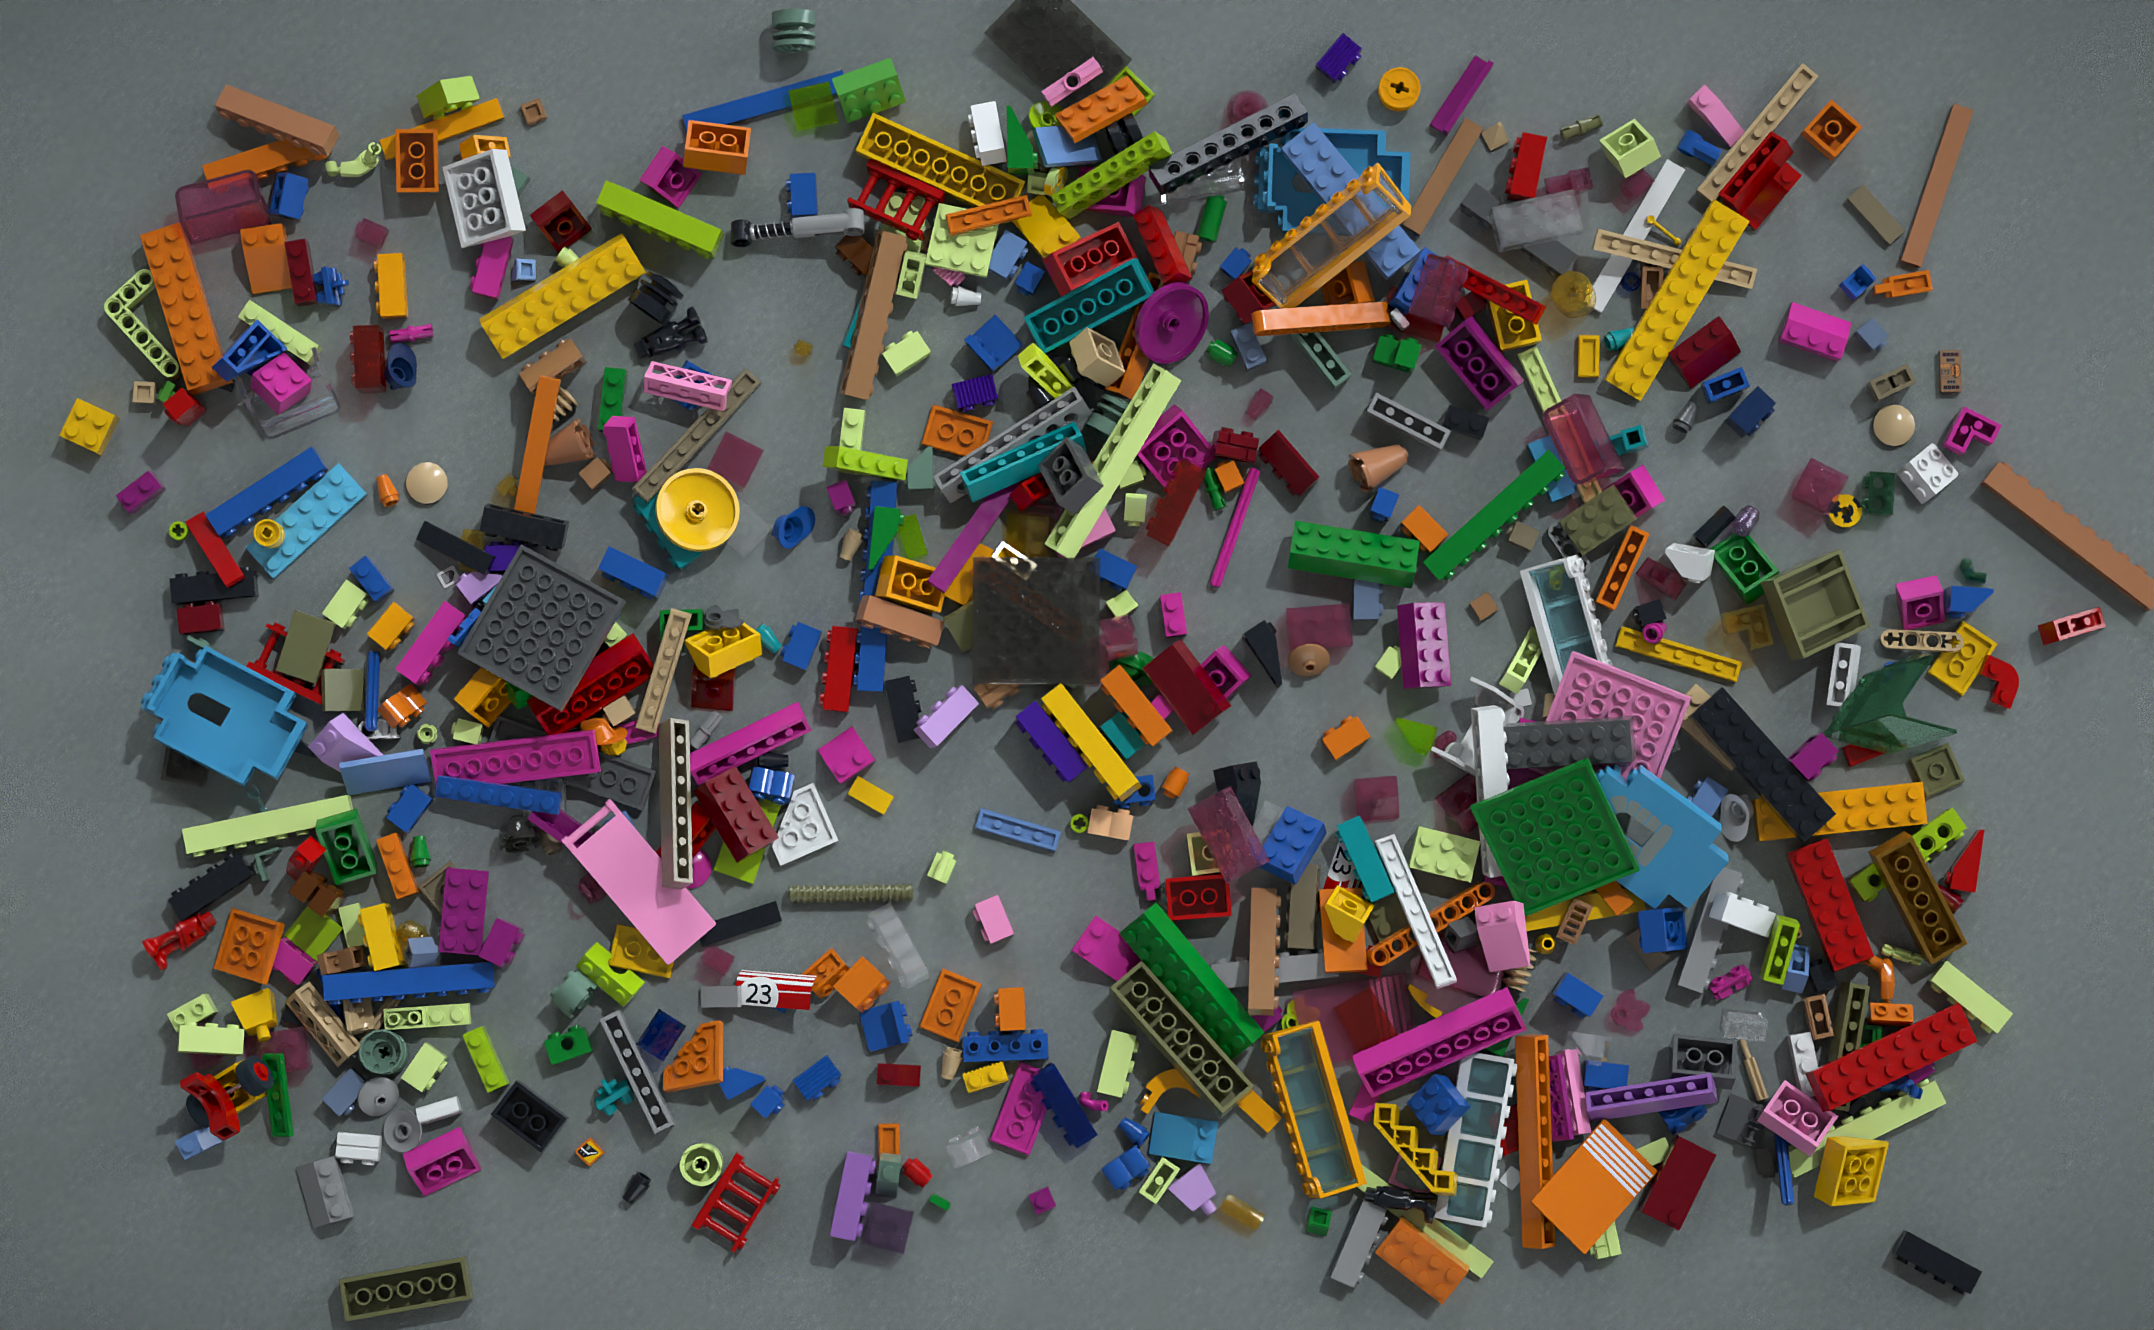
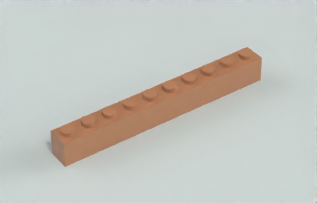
M1997 462L1980 483L2145 611L2153 609L2154 577L2151 579L2146 575L2147 571L2139 565L2134 566L2129 562L2130 558L2126 554L2118 553L2112 549L2113 545L2109 541L2101 540L2095 536L2097 533L2092 528L2082 526L2079 523L2080 520L2075 515L2065 513L2062 510V505L2054 500L2051 502L2047 499L2044 491L2030 486V481L2022 475L2017 476L2013 473V468L2007 463Z

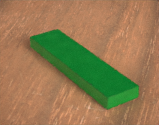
M265 1053L262 1055V1060L267 1064L273 1076V1086L266 1091L272 1137H291L294 1135L284 1054Z

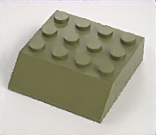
M1841 549L1811 558L1761 582L1791 660L1804 659L1871 627Z

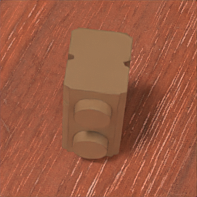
M1175 231L1174 238L1189 272L1195 275L1197 262H1194L1195 254L1200 255L1202 242H1198L1199 236Z
M1006 664L974 686L973 689L987 709L992 707L994 710L1004 703L1002 699L1007 695L1011 698L1021 691L1019 687L1022 684L1010 666Z
M1825 994L1801 998L1808 1032H1811L1812 1040L1834 1036L1833 1029L1830 1026L1831 1020Z

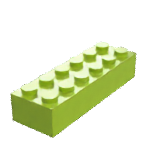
M607 180L596 201L601 214L610 218L617 216L621 220L620 222L631 227L633 224L638 225L637 227L642 232L650 235L654 232L659 236V239L665 242L675 241L678 247L689 251L691 248L697 252L698 256L709 259V256L715 259L724 238L722 230Z

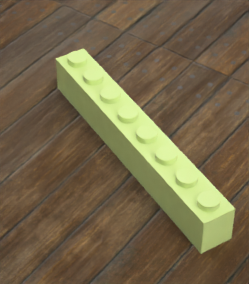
M344 795L182 829L186 853L193 854V857H200L206 855L205 851L209 850L219 853L227 851L226 847L234 846L235 849L247 847L248 842L255 841V845L267 843V838L275 837L276 840L289 838L288 834L296 833L297 836L309 834V830L316 829V821L318 819L353 810L351 796Z
M1926 1078L1917 1083V1086L1923 1089L1920 1100L1908 1096L1909 1092L1899 1091L1898 1097L1892 1100L1890 1097H1887L1878 1102L1879 1106L1873 1109L1869 1106L1859 1111L1861 1115L1855 1118L1848 1116L1842 1119V1124L1837 1127L1832 1125L1811 1157L1792 1144L1789 1145L1791 1176L1795 1178L1821 1165L1827 1137L1846 1136L1873 1140L1946 1104L1936 1081H1929Z

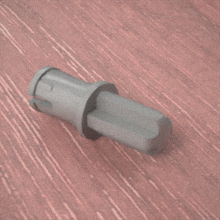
M713 711L702 726L699 725L700 728L690 739V744L697 750L700 749L709 736L712 737L711 733L722 721L723 717L718 712Z

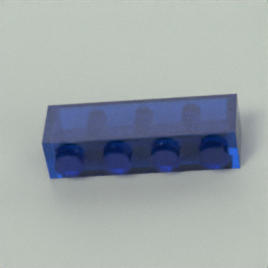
M1050 1062L1030 1075L1032 1078L1031 1086L1036 1093L1040 1091L1043 1099H1041L1042 1104L1047 1111L1051 1109L1054 1117H1052V1120L1058 1129L1062 1127L1066 1133L1063 1137L1069 1146L1073 1145L1077 1149L1098 1135L1054 1063Z

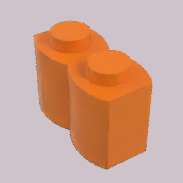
M409 684L383 702L377 711L393 729L398 726L403 728L411 721L409 718L412 716L417 718L425 711L423 707L428 702L412 684Z

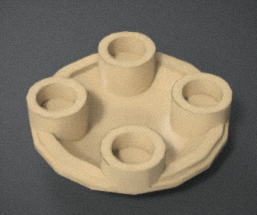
M1885 406L1879 410L1874 418L1873 432L1886 445H1903L1910 440L1914 433V417L1903 406Z
M431 462L420 463L414 466L408 473L406 487L410 496L416 501L423 504L433 503L439 500L448 489L447 476L444 470L437 464Z

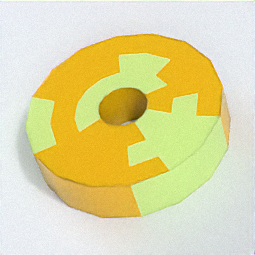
M1065 166L1052 167L1044 183V193L1051 197V195L1064 187L1068 176V169Z

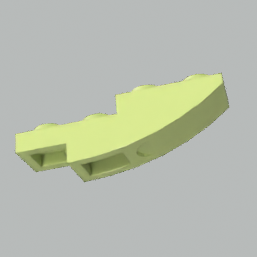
M470 1003L383 1009L385 1030L471 1024Z

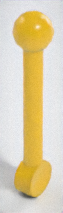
M1653 215L1646 217V222L1655 225L1673 240L1674 245L1678 246L1681 244V239L1674 237L1657 223Z

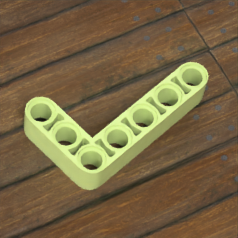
M142 269L106 300L104 310L164 376L174 380L182 375L179 362L131 311L133 307L156 287L151 271ZM146 275H150V283L147 285H143L142 278ZM134 289L135 296L132 299H127L126 294L128 290ZM119 303V311L112 313L111 306ZM132 318L134 320L133 326L126 328V320ZM146 333L148 335V340L145 343L140 344V335ZM156 349H161V357L154 359L153 352ZM170 364H175L176 366L173 374L167 373V367Z

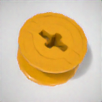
M1397 67L1390 69L1380 80L1378 87L1379 100L1391 111L1401 112L1408 110L1414 106L1420 94L1419 79L1408 68ZM1399 85L1403 87V91L1400 94L1396 93L1395 89Z

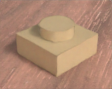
M134 381L133 402L155 404L156 383Z

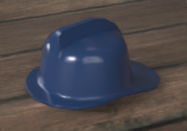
M394 344L389 349L388 364L384 369V377L390 384L391 390L413 387L417 379V360L415 354L405 344Z

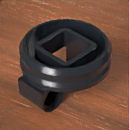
M1063 356L1049 357L1072 385L1075 386L1079 394L1083 396L1085 380L1084 376L1077 371L1075 358L1073 356L1069 359ZM1029 376V390L1026 395L1037 409H1040L1054 400V397L1035 379Z

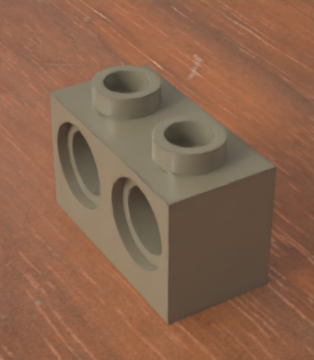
M1907 363L1869 381L1866 386L1876 403L1914 385L1916 380Z

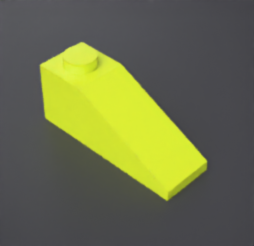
M1031 343L1018 355L1021 367L1054 398L1059 397L1074 387L1051 359L1034 343Z

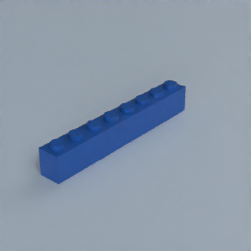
M492 962L322 975L324 1001H328L329 1005L341 1004L343 999H350V1003L363 1002V998L371 997V1001H383L384 996H392L393 1000L405 999L406 994H414V998L427 997L426 993L435 992V996H446L448 991H456V995L469 994V989H477L478 993L490 992V988L495 987Z

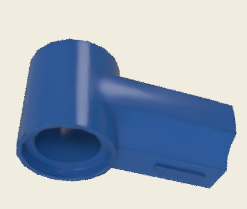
M1686 130L1677 147V150L1689 157L1694 156L1712 167L1722 151L1704 141L1702 136L1691 130Z

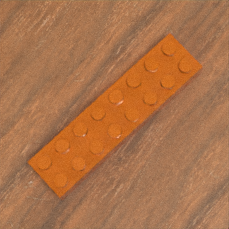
M178 222L141 234L140 238L187 390L194 396L233 383L232 380L226 382L211 368L224 353L184 226Z

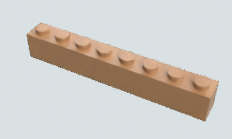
M877 230L839 394L868 400L869 396L871 397L873 394L874 385L872 382L879 369V364H877L878 357L883 352V335H886L888 331L887 318L893 310V303L891 301L893 294L895 295L897 292L898 283L896 280L898 274L901 273L903 265L901 259L908 246L906 236Z

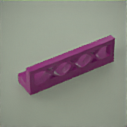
M1475 55L1429 126L1447 137L1492 69L1494 63L1490 60L1485 62Z
M561 809L558 815L531 811L528 820L563 845L565 844L562 842V839L565 836H570L582 825ZM588 830L573 844L578 848L595 833Z
M1549 1056L1552 1142L1574 1139L1562 1056Z

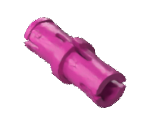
M432 324L416 327L410 325L408 328L390 330L392 344L408 340L415 342V339L434 337Z

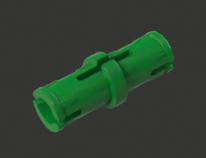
M1213 467L1200 471L1206 486L1205 492L1211 499L1214 511L1227 507L1221 492V484H1218Z

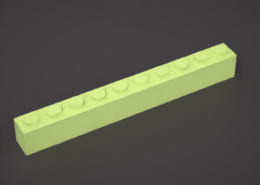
M1155 364L1152 365L1092 464L1104 486L1076 514L1065 509L1045 545L1071 561L1074 560L1163 410L1181 382L1180 379Z

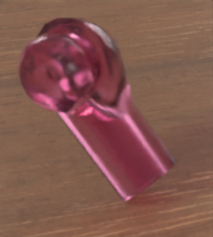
M1453 731L1443 732L1435 738L1434 747L1444 751L1445 747L1456 741V733ZM1434 752V758H1442Z

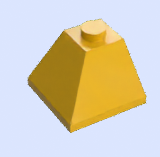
M1337 885L1327 901L1325 909L1334 932L1340 935L1342 939L1354 943L1375 905Z

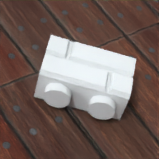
M338 1132L335 1157L341 1158L342 1163H353L354 1160H362L364 1165H374L375 1161L378 1162L381 1159L383 1137L381 1135Z

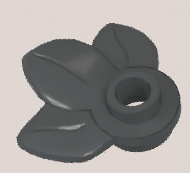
M713 605L706 611L704 625L711 630H719L720 628L731 629L741 626L744 620L738 618V609L722 611L719 606Z

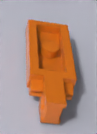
M1929 270L1889 276L1886 279H1882L1883 284L1872 287L1873 295L1885 293V298L1933 291Z

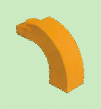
M1174 1068L1161 1072L1148 1082L1145 1087L1152 1092L1150 1095L1146 1093L1139 1104L1142 1105L1141 1110L1148 1114L1160 1095L1174 1087L1187 1089L1199 1098L1200 1095Z

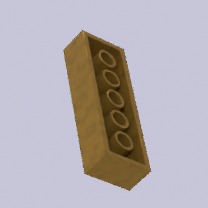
M1904 831L1868 852L1925 961L1932 965L1968 944L1912 835Z

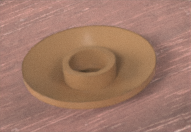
M1316 644L1298 646L1288 656L1290 670L1304 677H1311L1322 673L1330 662L1327 650Z

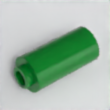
M1212 194V197H1207L1197 231L1199 239L1216 243L1227 205L1224 196Z

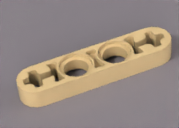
M1890 629L1884 631L1880 639L1881 645L1885 649L1954 653L1960 651L1964 643L1962 636L1958 633ZM1888 634H1892V638L1899 639V634H1903L1902 646H1898L1899 641H1893L1892 645H1888L1884 638H1887ZM1908 635H1914L1917 638V644L1908 646L1905 638ZM1929 636L1937 637L1939 643L1936 647L1927 645L1926 640ZM1941 636H1945L1944 641H1951L1952 637H1955L1956 641H1959L1960 644L1952 648L1951 644L1945 643V648H1941Z

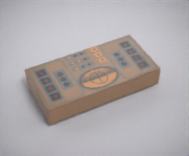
M1961 350L1939 351L1940 393L1962 392Z

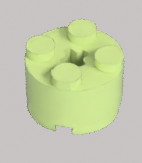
M697 1143L685 1150L680 1161L682 1176L685 1180L697 1186H706L713 1183L720 1177L724 1168V1159L721 1152L709 1143ZM700 1158L702 1161L707 1162L705 1170L702 1167H697Z

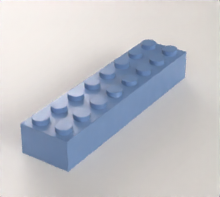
M1315 122L1311 123L1281 148V154L1324 204L1329 202L1337 191L1341 192L1352 179L1359 178L1357 173ZM1360 190L1356 194L1374 219H1377L1387 211L1372 192L1363 194ZM1351 198L1332 213L1333 217L1351 238L1370 224ZM1398 225L1364 252V254L1387 281L1418 256L1420 250L1400 225Z

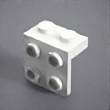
M1933 443L1896 471L1897 475L1921 504L1935 496L1958 476L1956 469Z

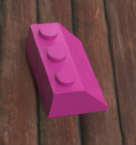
M1791 302L1778 342L1838 362L1842 358L1848 340L1851 322Z
M461 1127L403 1153L407 1171L423 1196H427L482 1170L471 1144Z

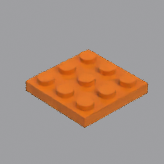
M232 908L214 969L267 985L285 924Z

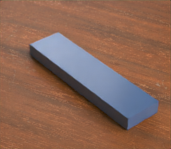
M980 808L975 829L1056 852L1061 831Z

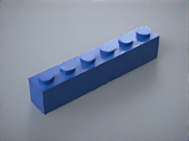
M311 446L207 513L206 517L220 537L223 538L225 536L228 538L237 532L236 529L241 525L245 527L254 522V517L258 514L264 515L271 511L272 505L277 502L281 504L290 498L289 495L294 491L300 492L308 486L307 483L311 480L317 481L321 479L328 468L315 448Z

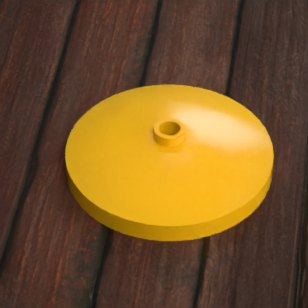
M692 468L674 474L664 483L656 499L655 514L661 531L673 544L685 550L702 552L717 548L732 535L739 520V502L735 491L723 477L710 470ZM693 510H696L699 513V515H696L695 512H693Z

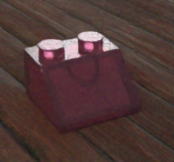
M1467 773L1435 798L1464 835H1467L1478 826L1471 810V805L1477 803L1476 781Z
M1397 775L1353 780L1357 816L1360 815L1363 821L1399 818Z

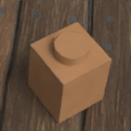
M598 457L578 473L594 491L613 475L609 471L612 468L605 459L600 460Z

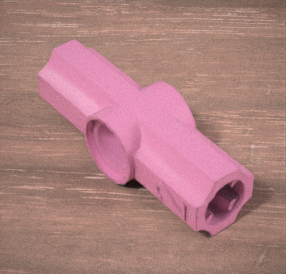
M1092 57L1041 91L1046 102L1052 107L1103 73L1098 62ZM1068 77L1076 78L1078 81L1077 86H1068L1066 79Z

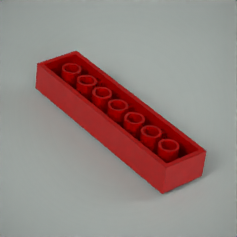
M1957 1003L1805 1073L1822 1112H1826L1977 1042V1039L1960 1003Z

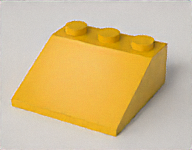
M1846 1136L1827 1137L1813 1197L1830 1206L1875 1202L1889 1142Z

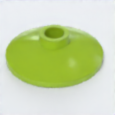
M1038 101L1029 110V122L1033 128L1061 126L1056 120L1055 114L1062 111V109L1056 104L1050 107L1046 101Z

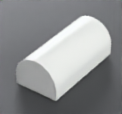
M457 1096L416 1108L418 1121L422 1125L463 1112Z

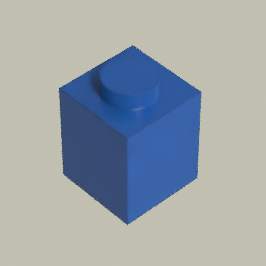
M1235 247L1220 265L1219 269L1234 281L1251 264V255L1243 248L1239 250Z
M1026 261L1015 282V287L1018 288L1017 291L1025 296L1029 294L1034 296L1045 275V271Z

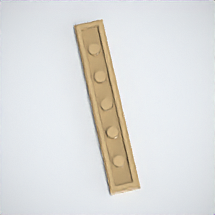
M671 608L636 724L638 729L656 734L692 614Z

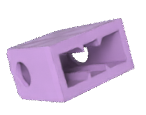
M1200 1163L1168 1186V1189L1192 1211L1200 1207L1208 1216L1217 1209L1210 1200L1216 1192Z

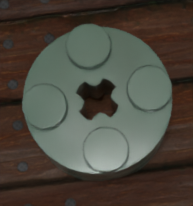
M573 970L569 971L564 977L565 982L560 987L556 986L550 993L552 997L551 1002L570 1019L575 1017L573 1013L576 1010L580 1013L595 996L593 991H598L599 989L580 970L576 972Z

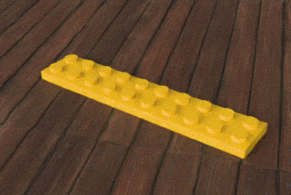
M1715 199L1712 200L1604 380L1638 401L1642 400L1668 357V353L1673 349L1750 222L1749 220Z

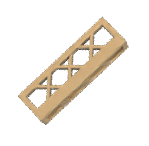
M310 982L296 990L285 1001L337 1067L359 1050L360 1043L352 1033L347 1031L344 1023ZM294 999H295V1000L297 1001V1003L300 1005V1008H299L298 1005L294 1002Z

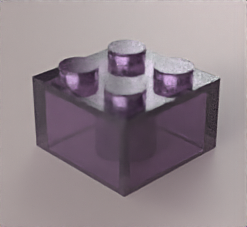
M873 1201L863 1244L904 1254L915 1211Z

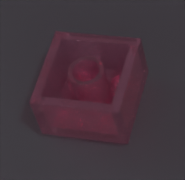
M1810 458L1791 494V499L1829 517L1848 482L1849 476Z

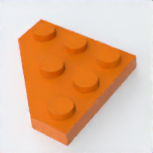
M717 1020L699 1025L695 1030L697 1033L691 1041H687L677 1053L678 1057L671 1065L668 1064L663 1070V1091L670 1093L723 1082V1022Z

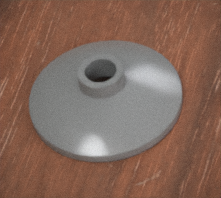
M375 1077L368 1080L358 1092L357 1101L360 1109L370 1116H380L388 1113L398 1101V1087L387 1077Z
M397 1110L390 1114L384 1124V1137L387 1144L398 1152L410 1151L418 1145L422 1136V1127L417 1116L408 1110Z

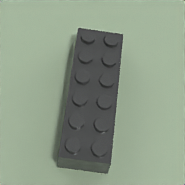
M1633 716L1510 723L1503 727L1507 737V742L1504 744L1505 752L1508 756L1506 769L1568 766L1585 758H1588L1591 764L1633 762L1636 759Z

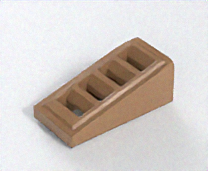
M1572 898L1556 937L1576 945L1593 906ZM1577 906L1584 909L1585 913L1574 910V907ZM1571 914L1581 917V922L1571 918ZM1567 922L1577 925L1578 929L1566 925ZM1564 929L1575 933L1574 938L1564 934Z

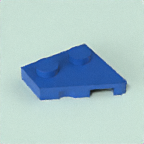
M475 608L459 625L460 630L456 636L450 635L447 640L460 648L481 611Z

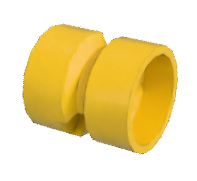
M263 519L255 525L254 538L264 547L270 549L277 548L285 540V530L279 523L270 519Z

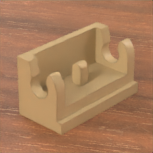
M371 997L363 998V1002L350 1003V999H343L348 1032L356 1035L376 1030Z

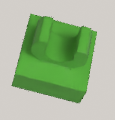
M165 380L156 399L162 402L167 401L168 398L176 393L173 391L175 384Z

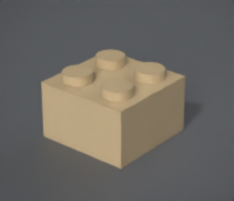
M1087 327L1069 342L1072 356L1077 364V371L1082 376H1086L1094 382L1108 387L1125 373L1116 344L1111 339Z

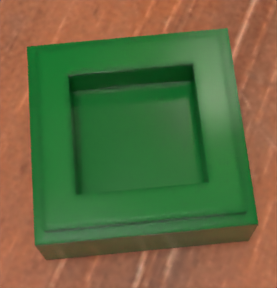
M935 1193L929 1199L930 1202L948 1211L951 1205L950 1201Z

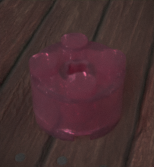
M1130 615L1100 620V628L1103 634H1100V641L1102 647L1106 646L1107 648L1106 657L1108 661L1138 654V641L1134 636L1135 627Z

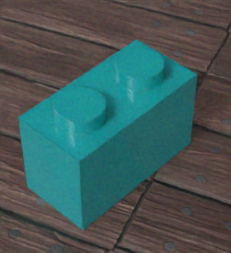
M1118 712L1100 728L1123 757L1128 760L1146 744L1140 738L1141 731L1133 729L1126 719L1129 716L1126 713Z

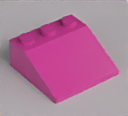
M1175 404L1159 417L1136 455L1171 496L1216 458L1210 456L1211 445L1183 410Z

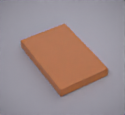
M933 404L921 445L926 447L932 446L933 449L964 457L988 442L993 421Z
M942 969L919 1027L958 1043L982 984Z

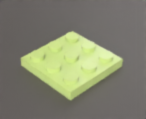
M939 203L925 265L987 278L999 224L950 236L945 214L966 209Z

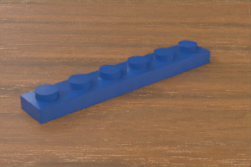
M439 775L437 776L435 797L558 815L560 813L562 793Z

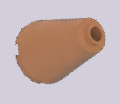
M581 419L574 420L550 438L545 466L588 460L596 456V451L592 452L591 446H594L591 433L585 424H580Z
M1397 444L1352 453L1348 456L1351 458L1348 460V465L1354 481L1359 480L1362 485L1359 487L1360 490L1367 493L1404 466L1409 456L1405 447Z

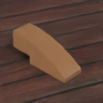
M1640 261L1641 308L1647 309L1663 283L1664 267Z

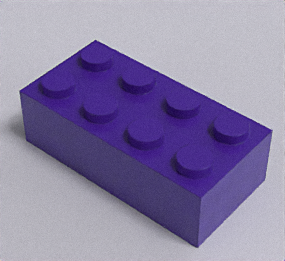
M1036 701L1015 716L1017 719L1016 726L1023 734L1027 732L1031 736L1028 739L1036 750L1040 748L1044 752L1042 758L1049 766L1053 764L1057 768L1055 774L1062 782L1067 781L1070 783L1088 769L1086 762Z

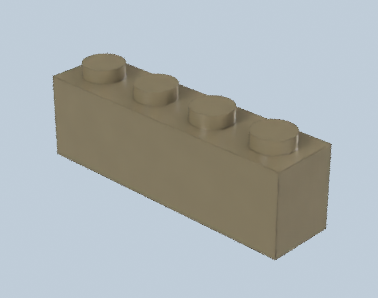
M1308 864L1297 884L1291 883V889L1287 891V901H1290V910L1286 912V922H1289V931L1285 932V943L1288 944V948L1316 949L1321 865Z

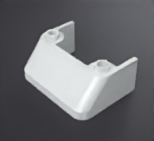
M1474 677L1470 678V681L1480 687L1475 694L1476 705L1478 707L1492 705L1501 707L1505 714L1503 727L1506 724L1519 723V719L1524 717V708L1496 687ZM1471 724L1461 744L1452 742L1445 748V751L1436 747H1432L1431 750L1446 761L1475 776Z

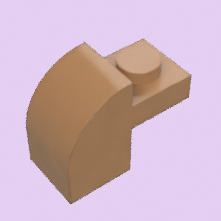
M363 945L317 955L321 976L338 974L367 966Z

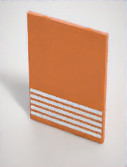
M1604 1118L1530 1202L1571 1244L1585 1255L1658 1171Z

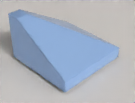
M515 259L511 281H536V260Z

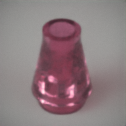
M1262 388L1258 392L1255 391L1246 414L1256 420L1273 403L1274 397Z

